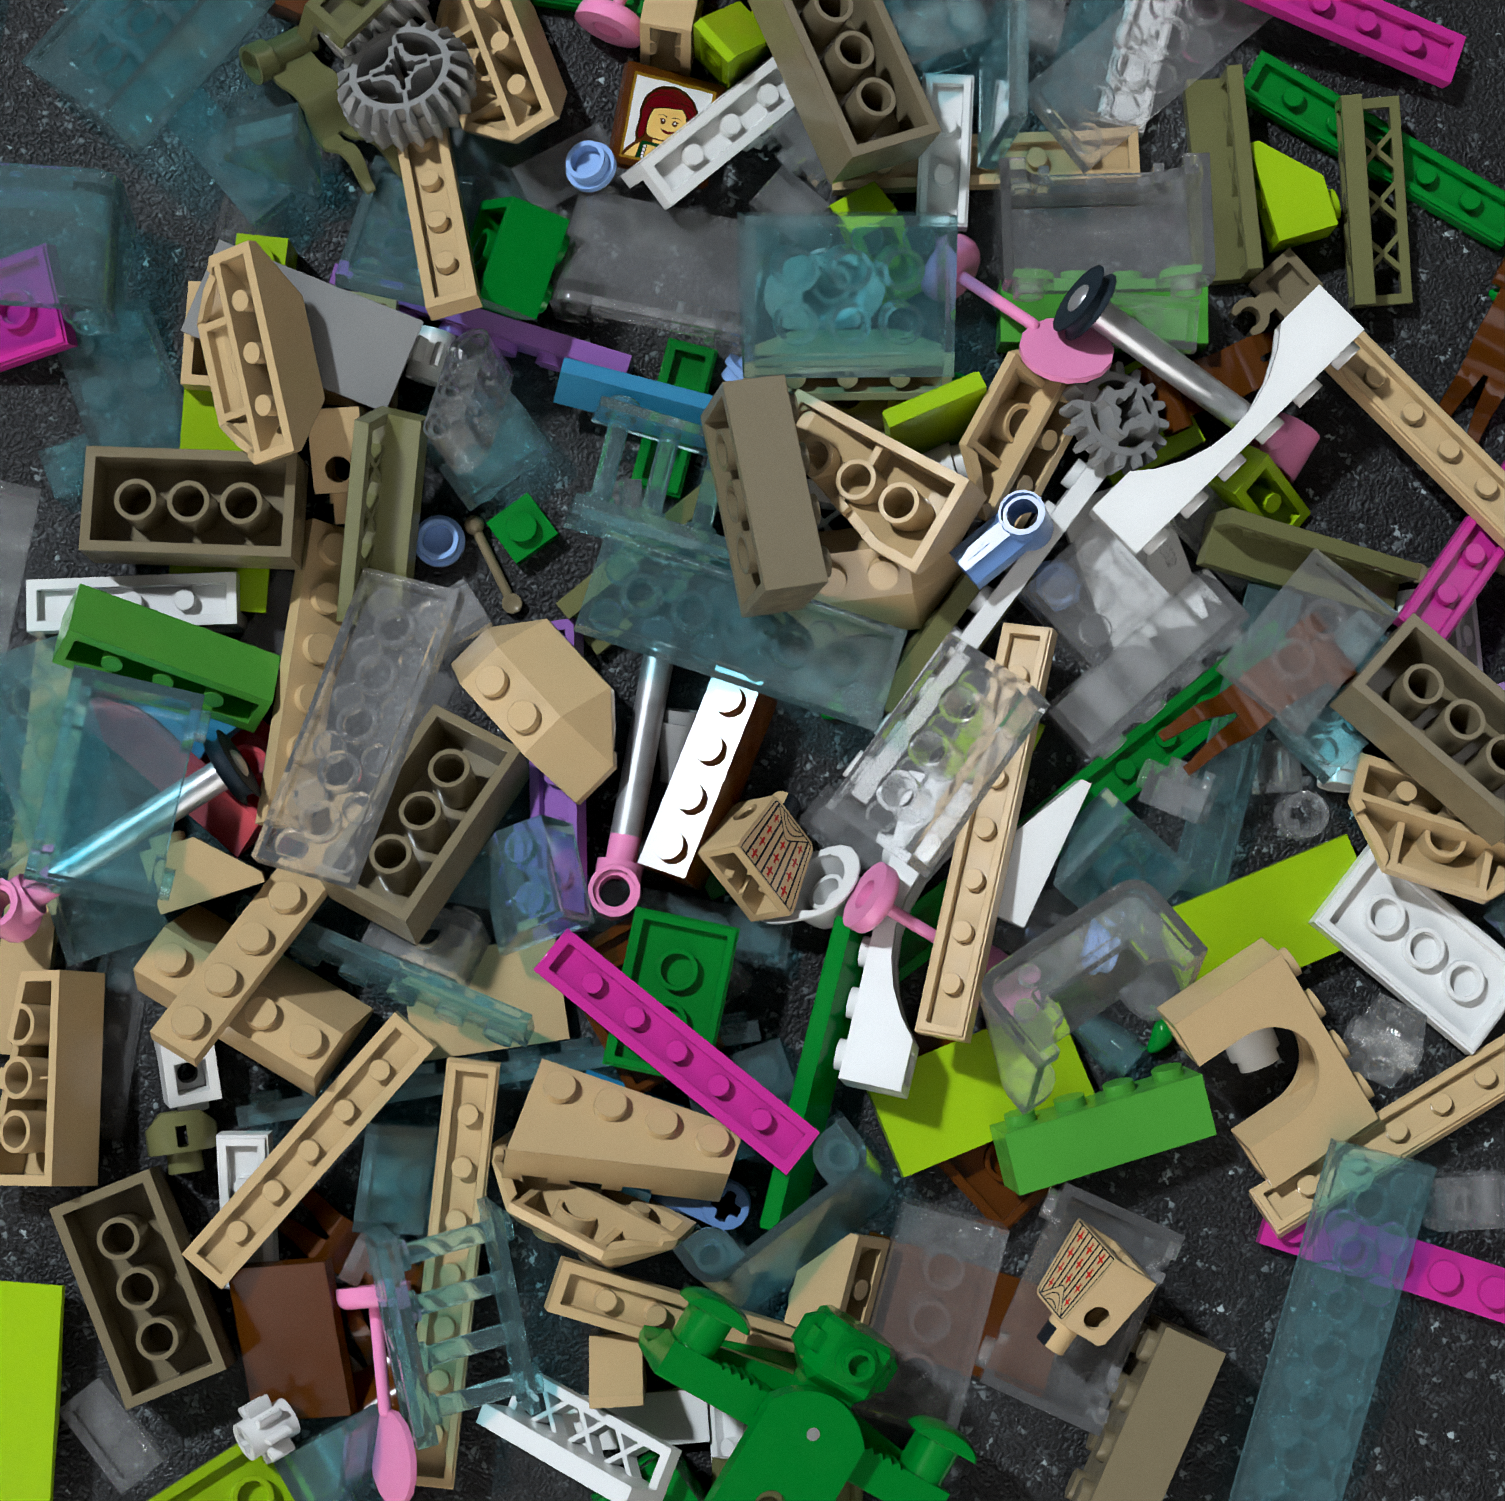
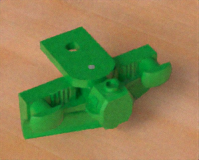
M699 1286L685 1287L680 1291V1295L689 1303L673 1330L644 1325L639 1333L638 1346L654 1374L748 1426L704 1501H756L760 1494L772 1490L782 1495V1501H835L847 1481L882 1501H947L950 1494L942 1484L958 1457L961 1456L977 1464L978 1456L972 1443L963 1433L941 1419L923 1414L912 1415L907 1419V1422L915 1429V1432L902 1451L851 1408L853 1404L870 1399L873 1393L885 1391L898 1369L895 1360L896 1354L893 1346L882 1335L833 1305H823L815 1312L804 1314L791 1336L795 1353L725 1340L732 1327L750 1336V1323L741 1309L729 1299L711 1289Z

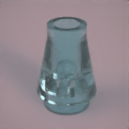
M1088 1006L1081 1010L1068 1027V1031L1077 1038L1107 1076L1112 1073L1117 1078L1125 1077L1147 1050V1047L1138 1041L1140 1035L1095 1013Z

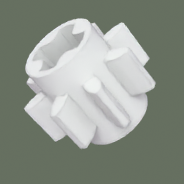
M423 325L408 359L405 376L413 381L433 387H442L445 375L457 379L464 355L461 354L462 350L454 348L457 337L442 329Z
M264 1394L238 1408V1412L243 1420L233 1425V1433L240 1449L248 1459L253 1461L262 1456L268 1465L296 1449L290 1438L300 1433V1424L296 1414L286 1400L279 1398L271 1403L268 1395Z

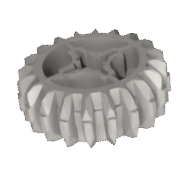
M411 17L404 27H398L391 21L389 30L381 34L372 29V39L367 43L355 41L356 54L344 56V70L337 73L339 88L336 91L338 93V102L349 126L353 127L354 131H357L366 143L375 141L382 150H385L394 143L403 152L411 142H415L423 149L425 139L436 136L443 141V129L446 127L459 128L458 115L471 113L470 100L477 96V85L475 82L477 80V71L465 43H462L460 37L456 38L448 26L439 28L431 19L420 26Z

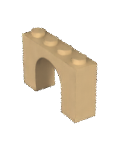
M1261 937L1156 1009L1180 1048L1199 1067L1256 1030L1278 1027L1293 1031L1299 1048V1062L1292 1082L1278 1098L1231 1129L1254 1169L1275 1189L1377 1120L1378 1116L1368 1101L1374 1097L1371 1087L1357 1070L1351 1072L1345 1062V1059L1351 1056L1347 1046L1333 1029L1328 1032L1320 1020L1326 1015L1324 1007L1309 988L1303 991L1296 977L1302 974L1298 963L1285 947L1277 950Z

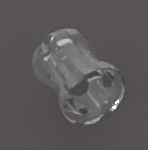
M1301 791L1285 796L1281 802L1277 803L1273 813L1274 825L1286 838L1294 840L1318 835L1325 829L1330 817L1329 808L1325 800L1317 793L1311 791ZM1302 802L1303 811L1311 812V821L1302 823L1300 829L1299 820L1291 818L1290 812L1291 809L1299 808Z

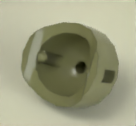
M200 1109L159 1113L145 1131L148 1157L166 1155L169 1175L204 1170L202 1150L217 1147V1121ZM186 1125L188 1143L179 1145L176 1127Z

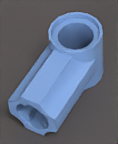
M1028 490L1014 491L1003 499L997 514L949 553L972 583L981 590L1024 553L1044 547L1052 537L1054 531L1053 521L1040 496ZM1030 512L1038 514L1036 522L1029 528H1014L1019 516Z

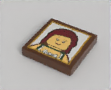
M628 61L624 64L609 145L610 150L615 155L617 167L630 169L725 93L726 87ZM709 177L706 178L695 188H706L708 186Z

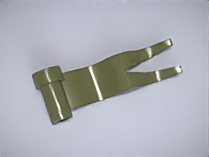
M297 25L267 41L260 38L240 47V62L249 79L256 85H262L273 80L280 88L289 92L304 111L308 126L317 144L325 152L339 154L347 161L366 195L375 192L376 188L371 180L366 162L360 150L354 143L345 141L340 136V134H343L349 139L364 140L357 131H354L353 127L349 126L338 102V93L336 91L339 88L337 73L322 64L313 54L319 50L317 36L308 44L297 34L299 27ZM375 141L369 142L383 154L393 171L402 178L398 152L394 143L385 150H382Z

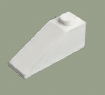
M1083 779L1074 781L1017 826L998 918L1017 927H1025L1091 783Z

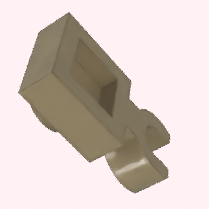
M1289 247L1248 285L1257 296L1255 298L1246 297L1239 300L1230 310L1228 317L1233 320L1244 311L1254 314L1256 325L1246 334V337L1262 333L1266 329L1271 313L1282 322L1319 284L1322 287L1324 285Z

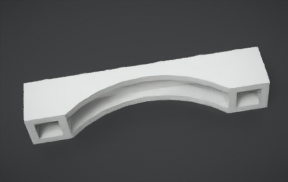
M1319 284L1274 330L1271 358L1263 384L1249 410L1236 426L1211 447L1186 460L1156 469L1129 471L1090 510L1088 515L1131 558L1141 549L1150 556L1171 535L1164 527L1179 512L1188 519L1209 498L1202 489L1216 475L1225 482L1246 462L1247 459L1240 452L1254 438L1263 445L1285 423L1278 414L1291 401L1300 408L1323 386L1316 377L1329 364L1338 371L1360 349L1353 340L1364 328Z
M910 771L907 786L899 785L897 789L893 813L894 816H899L895 836L888 835L885 840L882 862L897 871L900 886L894 905L909 914L926 883L945 861L953 856L968 782ZM886 916L873 929L871 937L864 936L858 955V967H862L864 970L860 987H852L848 996L846 1018L852 1019L848 1038H840L834 1056V1070L840 1071L838 1078L848 1087L908 1099L919 1046L908 1026L900 997L898 964L905 926Z

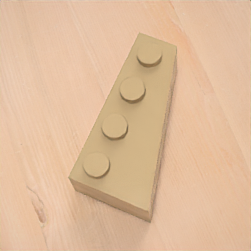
M72 970L21 971L6 1037L13 1044L10 1059L4 1067H0V1089L3 1090L0 1100V1185L98 1186L105 973Z
M542 1058L508 1144L501 1178L520 1180L521 1175L547 1178V1183L569 1185V1181L601 1184V1189L622 1191L623 1187L649 1189L653 1195L720 1202L741 1138L716 1118Z

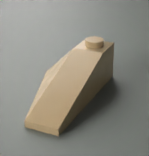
M798 388L795 395L799 406V419L795 426L799 443L804 442L809 452L810 470L807 475L857 530L872 550L919 575L962 541L987 498L971 480Z

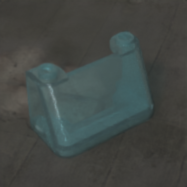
M0 162V305L60 309L66 322L72 325V328L80 334L96 336L102 333L120 334L137 225L124 184L118 177L107 171L94 168Z
M74 665L64 709L65 712H63L22 887L149 909L156 908L158 899L169 900L176 869L165 866L187 765L194 741L205 743L212 712L202 710L204 694Z
M839 1109L828 1118L825 1131L816 1139L813 1147V1161L819 1173L828 1183L827 1186L750 1246L746 1244L735 1228L730 1230H722L716 1227L702 1228L696 1223L693 1232L674 1246L673 1252L686 1269L705 1287L720 1293L740 1309L751 1312L761 1307L793 1282L797 1270L848 1234L857 1232L885 1210L891 1203L895 1192L894 1181L886 1167L842 1110Z

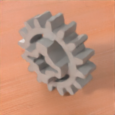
M1120 361L1111 365L1101 377L1086 383H1073L1063 390L1062 395L1069 403L1059 409V414L1069 418L1071 422L1069 426L1063 429L1064 435H1075L1078 440L1073 448L1075 454L1086 450L1090 454L1088 466L1093 468L1104 462L1107 475H1112L1120 469L1126 475L1129 471H1136L1157 458L1156 451L1163 448L1167 443L1159 433L1169 428V422L1158 416V412L1166 407L1165 402L1153 401L1151 397L1156 386L1153 383L1143 386L1139 382L1141 371L1137 368L1126 375L1123 362Z

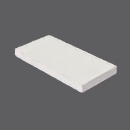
M1367 844L1308 923L1465 1055H1473L1505 1012V949L1434 889L1382 873Z

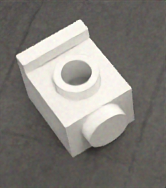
M154 1041L163 1100L169 1108L177 1107L178 1112L194 1109L203 1111L209 1108V1101L222 1099L214 1045L199 1065L195 1067L193 1077L188 1080H180L177 1076V1070L182 1064L189 1062Z

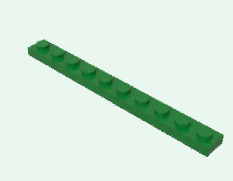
M1272 620L1265 623L1018 820L1017 826L1074 781L1083 779L1091 783L1058 856L1233 718L1236 715L1235 713L1203 721L1165 742L1157 734L1187 710L1202 701L1220 694L1257 663L1288 646L1289 644L1284 639V635ZM948 876L920 897L910 912L912 916L935 930L938 925ZM905 927L901 941L898 964L899 983L930 959L933 943Z

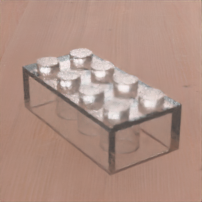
M1208 568L1193 572L1111 648L1106 650L1043 708L1041 715L1081 758L1092 760L1094 757H1102L1105 760L1127 741L1126 736L1122 733L1133 722L1137 724L1141 721L1142 724H1145L1164 708L1167 703L1162 696L1170 688L1174 687L1176 689L1179 686L1182 689L1185 688L1206 669V666L1201 662L1202 659L1211 651L1213 653L1218 651L1223 653L1236 643L1246 632L1240 625L1250 615Z
M949 632L825 807L927 879L1045 713L1050 703L1033 685Z
M901 1197L868 1325L893 1346L898 1369L884 1392L873 1393L870 1399L852 1405L851 1409L857 1414L910 1429L914 1428L907 1422V1419L912 1415L923 1414L941 1419L958 1429L1010 1232L1004 1223L913 1198Z

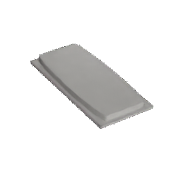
M219 239L213 254L235 245ZM273 261L303 296L323 389L373 409L380 406L389 407L424 321ZM207 269L181 328V332L198 339L200 337L197 321L201 298L210 274Z

